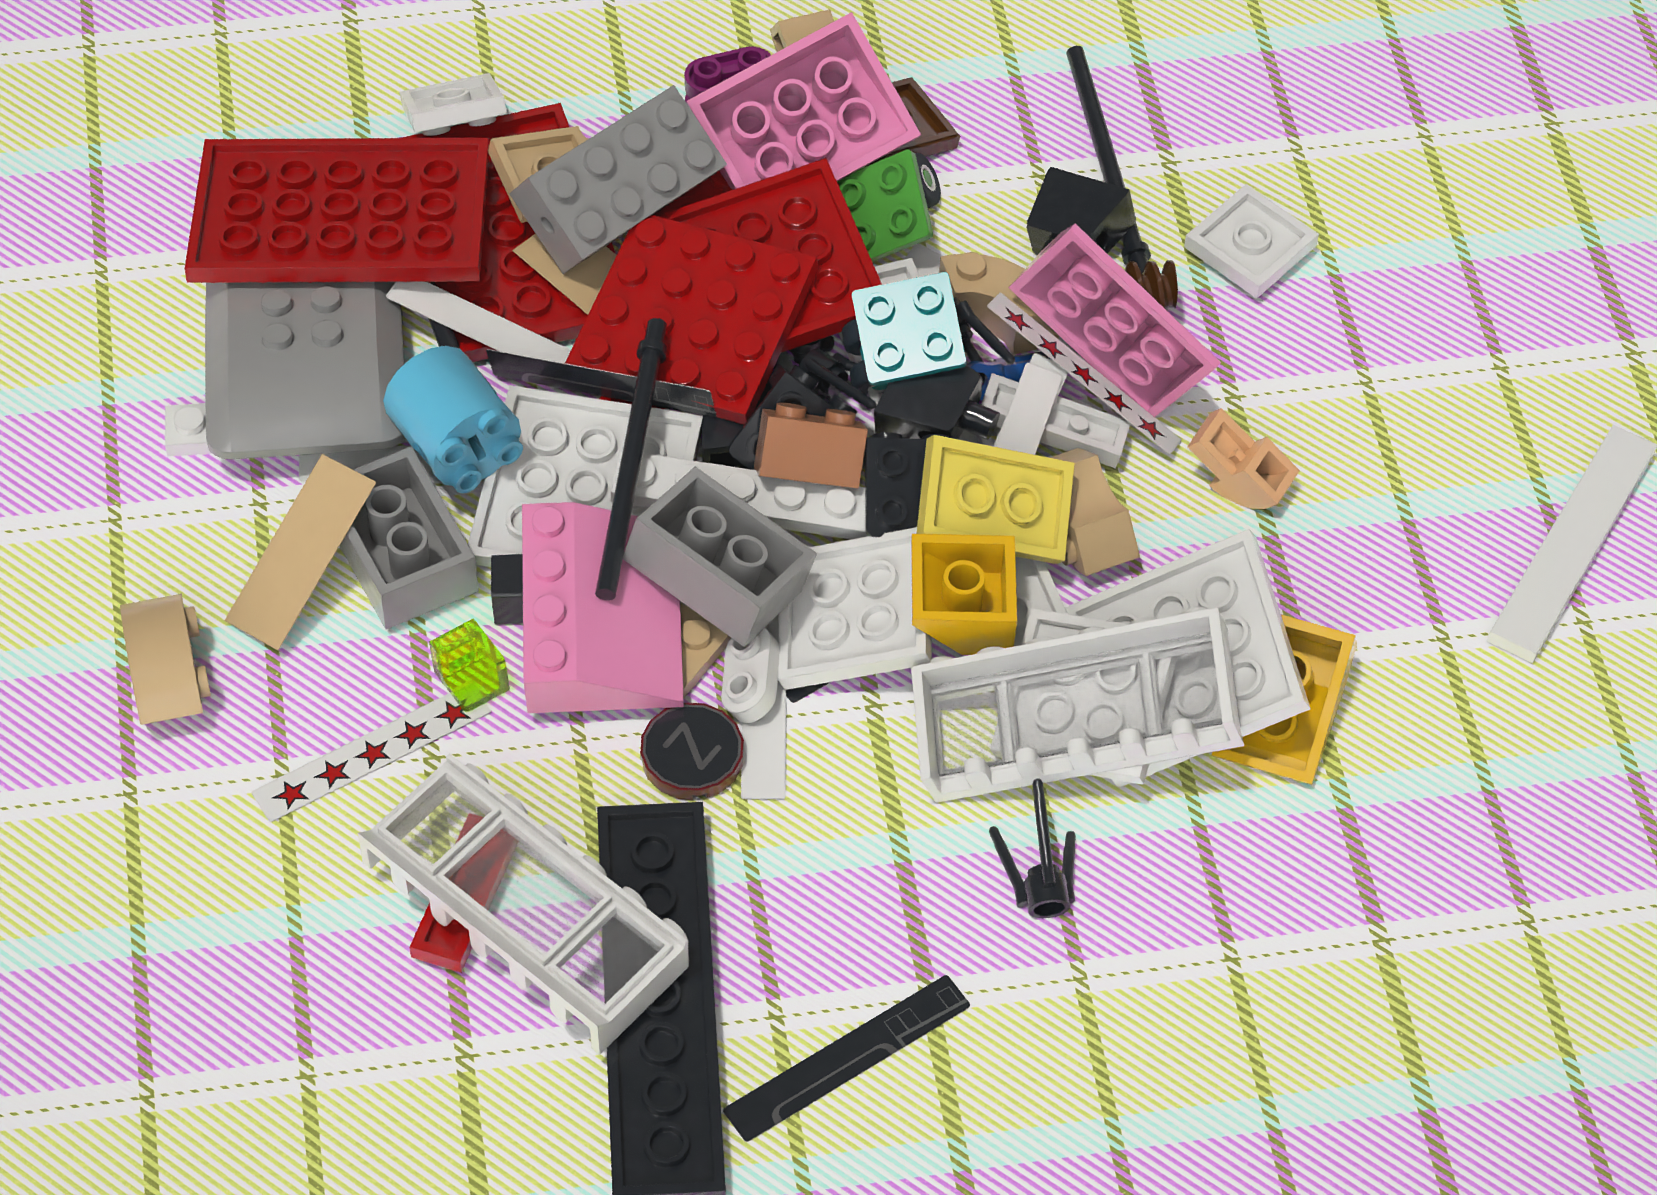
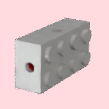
M672 85L528 177L509 195L564 274L627 233L629 229L642 220L656 214L725 167L727 163L675 85Z

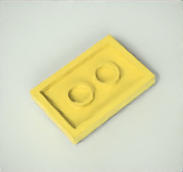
M933 435L926 440L916 534L1015 536V557L1052 564L1064 562L1075 463Z

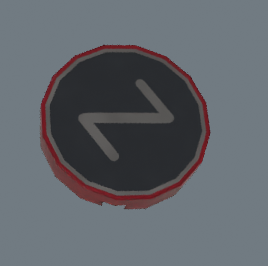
M684 703V707L665 708L649 721L641 735L640 759L647 779L661 792L678 799L693 800V796L704 794L708 798L720 794L736 780L743 767L744 739L737 723L723 710L705 703Z

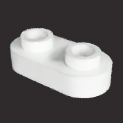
M766 628L757 634L745 647L733 638L729 640L726 647L721 700L723 706L740 722L750 723L761 719L771 710L776 700L780 646L777 639Z

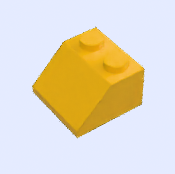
M912 534V625L961 655L977 654L978 651L987 647H1014L1017 627L1015 536Z

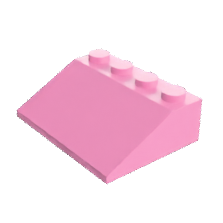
M852 12L686 102L727 163L719 171L732 190L827 158L838 182L921 136L920 131Z
M1076 224L1062 231L1008 287L1088 364L1153 417L1160 414L1214 371L1221 363Z
M575 502L522 504L523 678L527 713L684 707L680 600L625 560L622 561L615 599L602 600L595 595L611 510ZM631 515L625 549L638 516Z

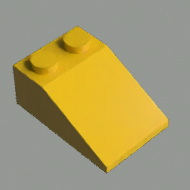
M1281 614L1311 709L1244 736V746L1215 751L1212 752L1211 756L1312 785L1345 689L1357 648V640L1354 634Z

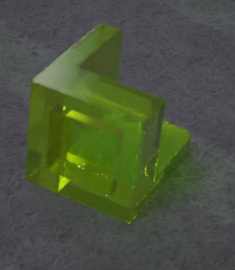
M474 618L429 641L434 673L463 711L469 712L510 690L505 658Z

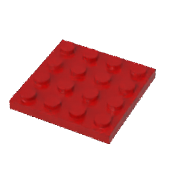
M827 158L658 215L662 218L817 257L819 269L781 353L842 332L843 327L848 322L856 319L852 292L882 285Z
M650 215L629 229L565 364L637 377L640 360L636 355L638 344L645 338L648 320L659 318L667 324L664 344L667 346L666 360L659 365L657 381L709 390L714 406L704 403L700 404L714 408L718 418L745 424L755 411L819 269L817 257Z

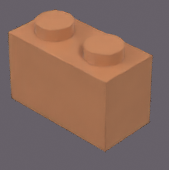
M777 403L776 410L762 409L754 469L759 476L859 489L868 429L861 421H855V413L827 409L825 417L806 414V407L791 403Z

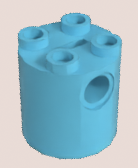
M450 346L435 347L412 357L397 370L387 385L383 399L386 414L410 445L429 464L435 477L444 485L453 486L458 493H468L474 490L481 480L492 475L502 465H509L515 462L522 454L523 445L519 441L521 434L519 419L497 396L495 389L460 348Z

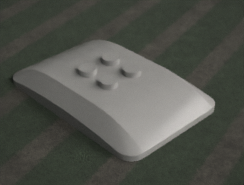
M395 282L206 283L205 408L206 439L209 451L219 458L233 460L391 448L401 443L405 437L386 414L383 402L387 385L397 370L404 365L401 305L386 297Z

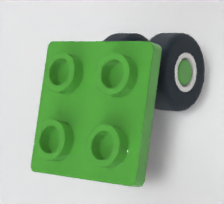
M907 149L866 166L837 182L872 262L933 237L928 208L939 203L941 189L937 174L924 155Z

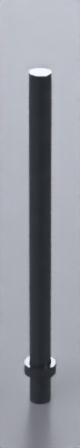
M1072 46L1066 51V56L1104 182L1126 188L1084 49L1081 46ZM1135 221L1133 226L1121 238L1124 246L1121 255L1125 265L1130 261L1136 262L1142 274L1145 264L1151 257L1148 244L1142 242Z
M659 318L648 320L645 338L639 342L636 355L640 360L595 591V595L602 600H613L616 597L659 365L666 360L667 346L664 344L667 324Z

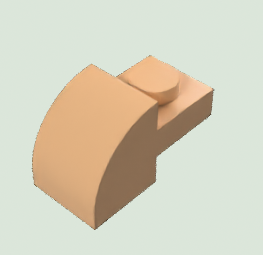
M1222 408L1209 413L1187 446L1215 475L1209 486L1222 497L1247 508L1267 509L1278 505L1300 471L1268 437L1254 441Z

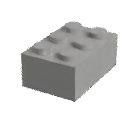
M412 446L353 469L377 483L341 542L340 548L385 630L479 592L475 556Z
M695 466L636 518L623 560L745 647L802 592L817 553Z

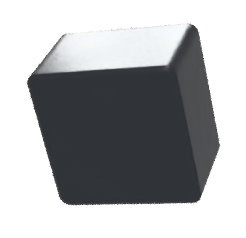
M523 554L491 555V601L495 624L523 623Z

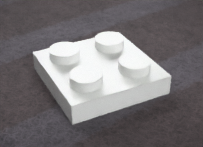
M490 73L399 91L403 111L414 132H423V135L426 136L446 133L450 130L451 125L466 122L470 126L487 125L496 121V116L507 114L504 96Z
M1245 184L1186 235L1184 248L1249 294L1258 298L1317 246L1319 234L1251 186Z

